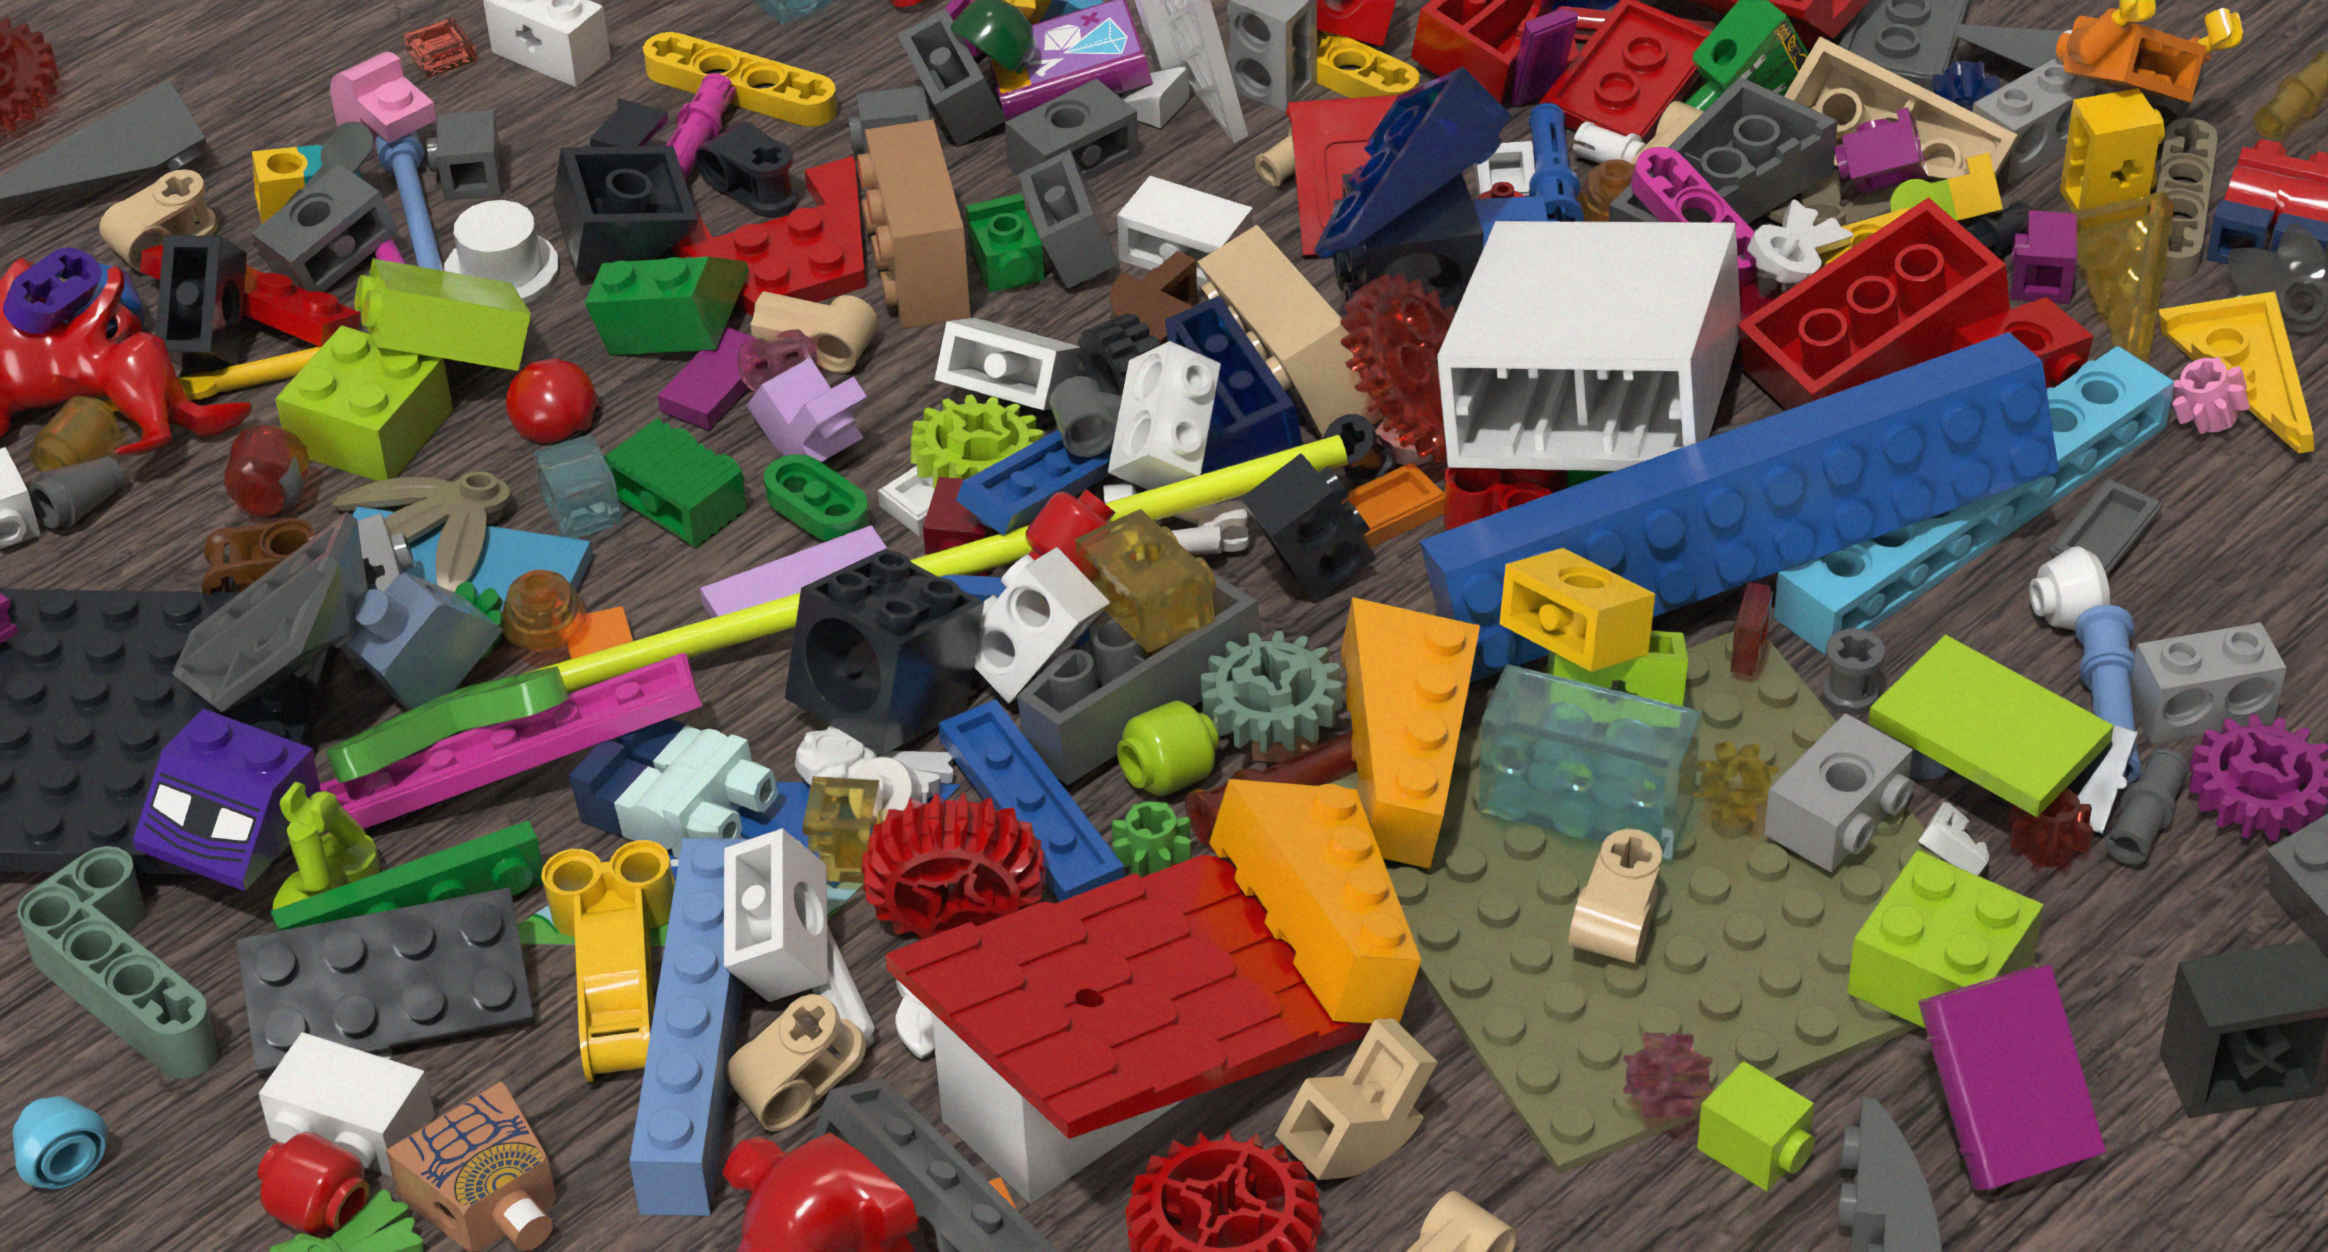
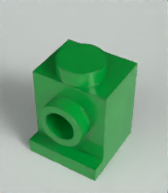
M1021 193L966 206L969 252L989 293L1044 280L1042 243L1025 210V200Z

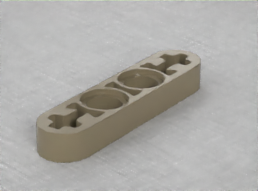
M2182 118L2170 123L2165 131L2146 254V266L2151 273L2167 280H2184L2196 274L2203 248L2218 136L2217 131L2212 125L2195 118ZM2184 146L2195 147V153H2183ZM2186 177L2197 181V183H2182L2172 178ZM2182 213L2191 216L2192 219H2177L2166 214ZM2169 243L2181 244L2180 252L2169 251Z

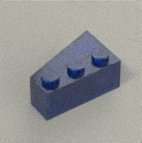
M1216 296L1165 319L1168 342L1171 341L1221 363L1200 475L1303 445L1294 403L1220 296Z

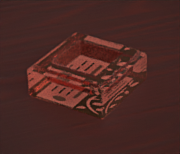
M454 17L403 35L406 51L426 78L477 61L475 45Z
M1752 582L1747 584L1734 627L1730 672L1750 676L1757 672L1769 632L1773 591H1770V586Z

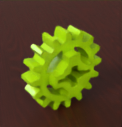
M966 395L965 404L959 405L947 398L942 400L941 412L927 407L923 411V421L913 422L910 461L917 464V476L919 478L933 476V489H935L939 476L968 479L1043 438V430L1036 429V418L1034 415L1020 417V405L1016 403L1003 408L1001 405H998V397L992 396L987 400L986 404L977 403L973 395Z

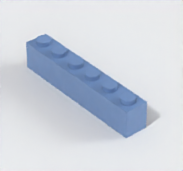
M682 838L630 1156V1166L639 1214L711 1215L730 1085L725 1077L726 1067L734 1055L744 982L724 968V848L750 839Z

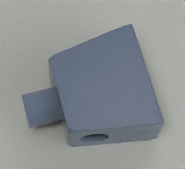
M405 572L398 575L384 592L379 589H371L359 597L355 604L354 616L361 625L346 645L380 686L409 711L432 699L454 691L501 634L503 629L462 595Z

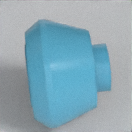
M55 1096L32 1102L22 1111L13 1128L12 1137L17 1172L24 1182L39 1188L59 1189L79 1182L97 1167L104 1155L108 1140L106 1123L96 1112L66 1097Z

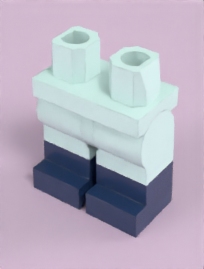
M671 718L599 743L569 774L582 823L634 841L651 840L661 844L666 850L672 848L674 857L678 859L682 838L739 839L742 824L739 812L736 811L741 806L757 812H765L778 795L774 772L752 761L747 739L733 734L727 737L713 729L701 731Z

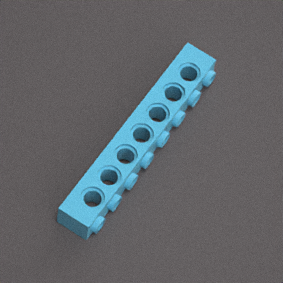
M2116 346L2097 360L2086 362L2076 374L2055 388H2047L2059 472L1778 572L1774 619L1824 655H1826L1827 642L1838 631L1849 628L1870 631L2164 429L2167 425L2174 381L2119 346Z

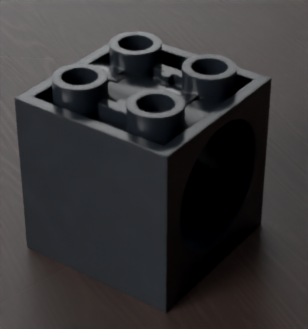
M1458 160L1342 174V199L1333 200L1332 205L1335 230L1337 235H1341V245H1333L1332 256L1337 280L1346 279L1347 281L1344 285V295L1348 316L1350 318L1358 317L1365 340L1449 329L1482 254L1484 244V232Z
M887 548L801 587L785 699L883 755L939 726L938 723L966 711L985 602L961 590L955 582L946 578H940L912 563L906 555Z

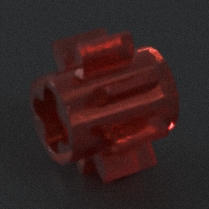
M2065 788L2038 817L2012 804L2009 818L2012 832L2009 845L2011 848H2022L2024 856L2034 865L2042 867L2069 866L2073 849L2079 852H2088L2090 849L2093 827L2089 825L2092 806L2090 804H2080L2077 795L2069 788Z

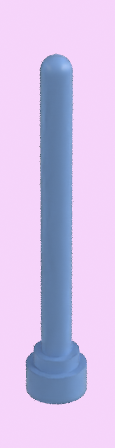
M416 130L388 143L378 134L375 141L378 158L382 167L395 175L417 264L419 267L443 271L417 172L424 158L420 135Z

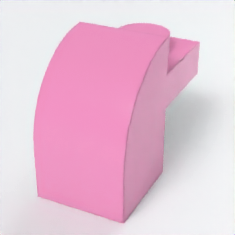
M382 52L334 75L331 80L330 93L337 127L347 122L362 123L370 130L373 136V149L376 148L375 141L378 134L388 143H391L437 121L434 102L404 77L401 59L391 52Z

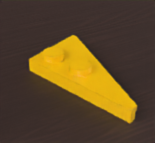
M2275 291L2159 309L2160 330L2165 337L2193 361L2202 358L2214 359L2215 357H2220L2227 371L2240 366L2247 384L2245 391L2250 404L2248 410L2298 454L2314 451L2313 430Z

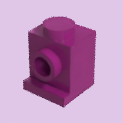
M1908 107L1896 110L1899 121L1890 123L1886 119H1877L1862 123L1857 126L1856 132L1842 136V145L1834 147L1842 179L1851 178L1861 195L1898 186L1911 179L1929 178L1918 126Z
M2029 210L2025 234H2014L2010 300L2035 301L2047 297L2053 303L2070 304L2077 261L2076 213Z

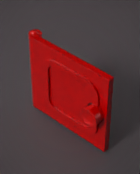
M1432 93L1288 102L1286 115L1289 122H1291L1302 258L1332 256L1333 245H1341V235H1337L1335 230L1332 205L1333 200L1342 199V174L1437 162L1432 116L1435 102L1432 98Z

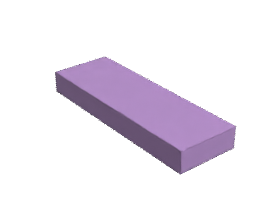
M872 525L704 586L700 588L702 604L710 617L714 618L800 593L801 587L887 547Z

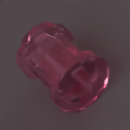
M789 329L780 333L777 339L767 341L763 338H754L744 342L738 351L737 365L743 382L748 388L757 392L763 383L810 357L815 365L818 359L812 339L799 329ZM799 352V357L787 360L786 354ZM768 362V367L756 369L755 367L757 363Z

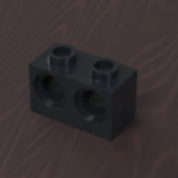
M1300 453L1240 499L1284 567L1312 601L1317 603L1374 560L1375 557L1362 536L1370 531L1369 526L1350 501L1347 500L1345 503H1341L1349 497V494L1340 480L1328 466L1317 472L1305 456Z

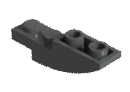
M1862 1098L1858 1126H1844L1841 1153V1168L1854 1170V1183L1841 1182L1837 1226L1851 1227L1850 1252H1942L1936 1211L1928 1184L1914 1152L1897 1124L1878 1100Z

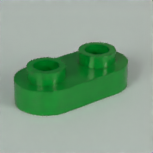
M801 454L787 455L776 459L766 468L764 472V485L769 505L818 539L827 542L868 527L869 511L866 494L862 489L817 459Z

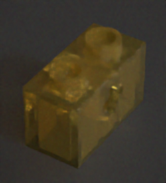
M1136 510L1075 538L1081 572L1111 602L1104 611L1147 652L1150 653L1215 622L1212 594L1216 591V582L1210 567L1202 558L1198 557L1195 559L1178 543L1177 538L1168 527L1161 528L1143 510Z

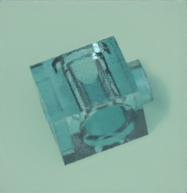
M592 434L533 451L541 498L561 537L575 539L622 524L615 479Z

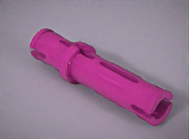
M710 73L704 77L690 104L689 102L685 103L678 113L676 130L666 146H674L685 181L696 164L695 151L699 146L719 134L722 128V115L736 95L735 87H730L727 90L732 82L724 75Z

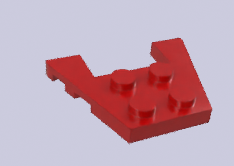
M849 156L805 170L806 188L818 205L817 207L796 209L787 216L761 224H746L734 232L717 237L711 236L695 209L698 218L697 228L670 248L674 251L675 257L679 258L709 256L746 261L749 272L735 305L751 317L754 316L755 303L763 291L817 303L866 288L855 160L853 156Z

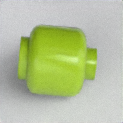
M1173 701L1137 715L1127 722L1123 730L1122 740L1117 745L1118 760L1124 775L1134 787L1138 789L1143 788L1155 796L1169 795L1202 781L1209 776L1214 767L1215 750L1219 746V737L1214 723L1206 714H1199L1192 706L1182 701Z

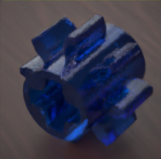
M1953 61L1952 65L1945 70L1943 75L1934 74L1932 77L1933 93L1971 112L1973 103L2000 89L1998 76L1985 78L1984 64L1981 61L1978 63Z

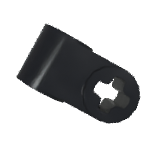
M747 121L740 122L699 146L695 151L697 168L707 184L714 190L723 192L745 205L754 214L764 217L781 216L792 211L797 206L799 201L797 188L790 183L789 169L793 163L791 148L761 132L752 123Z

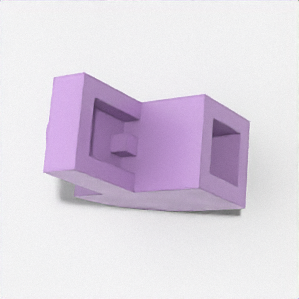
M811 357L763 383L746 405L770 442L785 456L793 454L807 455L822 463L863 439L855 425L856 420L853 414L866 399V394L854 376L831 389Z

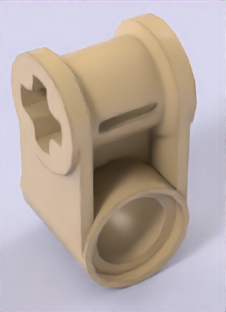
M183 169L167 173L142 191L126 200L115 203L101 218L99 230L102 239L133 269L140 272L142 250L163 244L164 235L213 236L218 228V221L214 212L206 207L203 198L205 184L200 174L193 170ZM175 189L176 194L172 195L171 191ZM199 221V226L196 227L194 222Z
M1623 829L1615 831L1604 840L1587 887L1584 886L1576 904L1569 933V946L1637 964L1645 945L1658 895L1656 879L1661 868L1662 849L1659 842L1652 835L1637 829Z
M816 994L802 996L792 1002L784 1013L760 1035L741 1047L732 1056L726 1067L725 1077L764 1129L782 1131L799 1122L819 1099L844 1077L855 1071L862 1062L866 1052V1038L857 1025L848 1019L840 1018L836 1006L824 996ZM809 1016L819 1026L814 1030L803 1020L804 1017ZM830 1045L834 1046L842 1054V1057L836 1058L827 1048Z

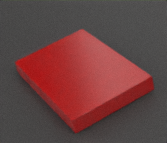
M1620 0L1540 100V105L1543 103L1558 105L1565 114V126L1578 131L1584 122H1591L1595 126L1623 136L1635 133L1640 135L1643 143L1648 144L1656 134L1659 121L1666 108L1674 101H1681L1701 74L1692 62L1693 53L1709 36L1711 31L1637 0Z

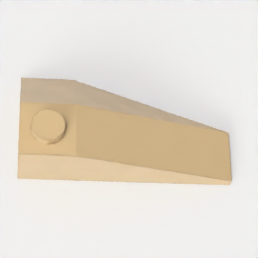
M1819 37L1784 96L1837 120L1836 146L1843 144V135L1856 132L1857 126L1862 123L1877 119H1886L1890 123L1899 121L1896 110L1908 107L1919 130L1929 177L1925 179L1942 181L1966 175L1968 171L1965 158L1990 152L1996 178L2019 139L2017 134L1822 37ZM1835 156L1834 165H1835V166H1838V165H1837V161H1836V156Z

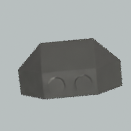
M348 512L344 513L192 629L172 674L223 712L271 691L293 674L297 677H302L314 666L321 653L333 645L336 648H341L348 643L361 625L354 616L355 604L359 597L367 591L357 519Z

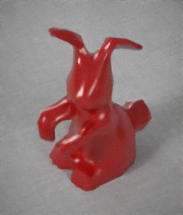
M23 257L18 258L1 278L0 438L10 429L9 420L14 412L51 407L65 401L87 397H109L121 414L140 425L143 429L140 441L116 448L114 451L115 455L140 456L167 446L173 440L169 424L182 425L198 436L221 434L240 425L250 415L253 409L250 402L198 406L188 400L183 386L174 371L164 339L148 332H143L141 319L122 303H119L125 288V275L118 266L115 265L107 270L108 280L102 293L84 313L71 321L70 317H68L53 329L44 333H29L20 330L9 322L3 312V303L12 282L18 275L33 266L34 263L32 261L28 262ZM40 298V299L38 300V301H40V302H42V303H44V304H45V302H46V301H45L44 299H42V298ZM112 317L118 325V330L115 336L109 339L106 338L108 322Z
M831 1132L815 1138L788 1153L782 1151L775 1142L761 1136L741 1140L730 1152L722 1171L723 1176L734 1189L746 1190L752 1193L744 1209L742 1242L736 1252H915L914 1247L906 1237L907 1234L918 1230L919 1218L915 1212L912 1199L859 1150Z

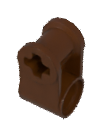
M285 519L275 523L247 527H225L214 531L207 537L204 544V557L209 564V570L202 579V594L233 592V580L236 584H239L237 592L244 591L308 542L310 537L316 536L313 526L301 519ZM226 545H230V557L224 554Z

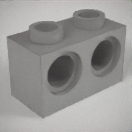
M1229 0L1227 7V19L1230 21L1228 64L1231 67V75L1236 93L1286 112L1288 102H1298L1317 84V0Z
M2052 59L1973 103V113L2019 136L2017 143L1996 178L2008 185L2063 154L2066 151L2073 100L2094 96L2096 85L2087 79L2065 73L2063 64L2056 59Z
M2261 622L2139 643L2136 647L2130 679L2133 711L2150 744L2204 735L2207 729L2221 732L2223 721L2227 718H2231L2240 727L2248 725L2250 714H2257L2262 725L2273 723L2287 667Z

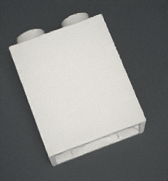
M1495 221L1437 356L1448 467L1618 471L1708 439L1739 341L1737 324L1741 322L1736 224L1702 222Z

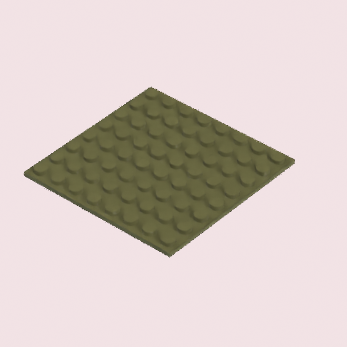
M1756 623L1743 627L1732 667L1734 631L1686 648L1689 661L1680 732L1662 731L1654 736H1640L1632 734L1624 728L1596 727L1593 730L1584 732L1572 731L1563 728L1559 724L1548 723L1545 701L1460 732L1444 816L1430 869L1383 858L1422 960L1418 973L1557 1175L1699 1118L1701 1104L1743 1061L1782 1084L1921 1027L1847 993L1853 942L1859 930L1916 850L1945 862L1947 861L1918 842L1925 828L1906 805L1897 815L1888 814L1875 827L1873 836L1863 851L1856 855L1850 853L1832 872L1764 835L1769 788L1837 721ZM1618 680L1612 681V687H1617ZM1358 771L1323 784H1335L1357 790ZM1623 829H1637L1652 835L1659 842L1662 849L1661 868L1656 879L1658 886L1657 903L1651 916L1645 945L1637 964L1569 946V933L1576 904L1584 886L1587 887L1602 843L1607 836ZM2033 961L2032 964L2030 965V967H2031V966H2036V968L2039 967L2038 964H2037L2035 961Z

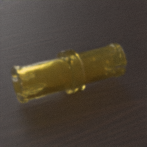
M2323 50L2319 51L2299 73L2289 74L2279 84L2278 93L2254 114V125L2262 136L2273 140L2275 137L2277 140L2281 139L2288 129L2301 117L2312 115L2321 106L2323 95L2328 91V50L2325 54Z

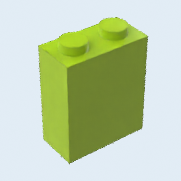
M372 258L369 276L360 275L355 292V310L362 311V325L367 327L376 347L519 371L531 313L514 285L510 282Z

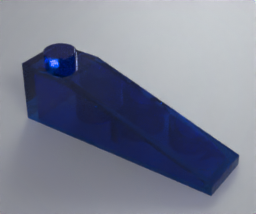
M1464 67L1399 95L1369 137L1364 148L1371 158L1364 166L1361 165L1353 170L1347 182L1356 191L1346 196L1335 207L1314 252L1321 259L1354 247L1473 164L1479 165L1488 160L1500 147L1502 139L1498 135L1512 115Z

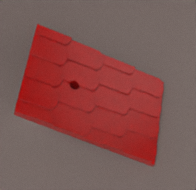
M1200 855L1142 878L1137 873H1134L1056 904L1050 902L1037 903L979 926H975L970 921L885 954L887 971L931 1011L942 1121L1030 1205L1184 1099L1365 1037L1372 1023L1341 1022L1331 1019L1293 964L1296 951L1282 938L1275 939L1264 923L1268 911L1256 895L1246 896L1234 880L1237 868L1227 861L1215 856Z

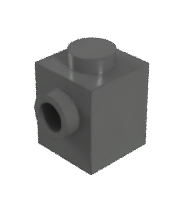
M494 110L437 114V137L427 139V151L431 172L439 171L444 201L501 196V148Z

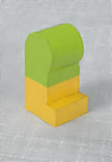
M1990 152L1965 158L1968 171L1966 175L1934 183L1921 179H1911L1901 183L1890 199V212L1907 207L1911 209L1928 197L1956 221L2002 210L2003 207Z

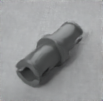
M2170 749L2153 751L2138 782L2132 783L2125 790L2120 803L2122 813L2115 828L2111 830L2106 839L2107 850L2118 861L2126 864H2139L2143 862L2150 851V845L2158 831L2166 828L2171 823L2176 811L2174 799L2190 771L2187 760L2178 752Z

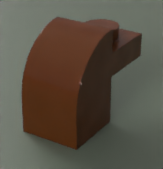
M1177 250L1159 267L1150 270L1142 281L1122 272L1114 281L1110 290L1111 319L1130 313V315L1135 314L1139 316L1140 323L1145 322L1150 327V338L1156 336L1160 345L1171 341L1199 354L1198 309L1195 308L1197 305L1196 259Z

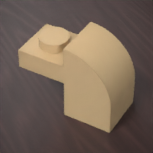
M1393 1018L1375 1019L1344 1076L1305 1079L1275 1136L1300 1161H1303V1165L1318 1180L1359 1175L1397 1152L1419 1127L1424 1116L1413 1106L1438 1061Z

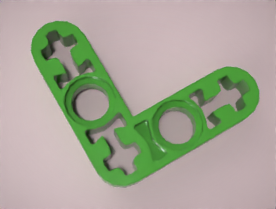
M557 666L471 685L432 699L327 749L326 754L337 782H345L384 768L459 731L527 717L557 706L570 697Z

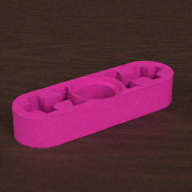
M1652 147L1643 151L1637 158L1631 180V187L1636 197L1660 222H1689L1682 215V211L1688 208H1699L1711 216L1713 221L1710 223H1735L1739 286L1752 282L1756 278L1759 269L1755 265V258L1747 251V247L1755 232L1680 153L1666 147ZM1650 173H1652V174H1653L1654 176H1656V177H1655V178H1652V177L1650 176ZM1667 175L1670 178V181H1668L1664 176ZM1740 254L1745 257L1744 261L1739 257Z

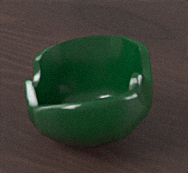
M975 0L965 7L950 26L951 31L968 40L1007 70L1014 71L1016 69L1015 73L1018 75L1024 71L1037 51L1034 28L1019 8L1005 0Z

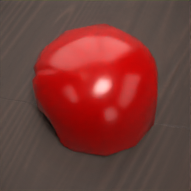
M559 358L531 362L514 377L506 396V413L520 436L540 444L564 440L575 431L590 430L594 411L601 408L595 386L589 375L576 363Z

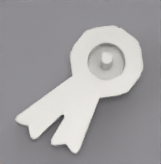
M1794 199L1784 213L1782 227L1762 225L1752 236L1747 251L1755 258L1756 267L1779 283H1795L1797 285L1819 270L1822 261L1818 254L1847 246L1853 237V233L1842 228L1835 218H1829L1817 226H1813L1818 211L1805 208Z
M828 726L827 730L807 732L804 741L801 742L796 752L795 767L804 780L817 788L836 792L849 791L856 771L865 762L877 757L892 758L913 769L921 784L920 802L924 804L928 803V798L933 797L935 792L939 794L940 783L949 784L952 783L953 758L948 752L889 751L881 755L833 726Z

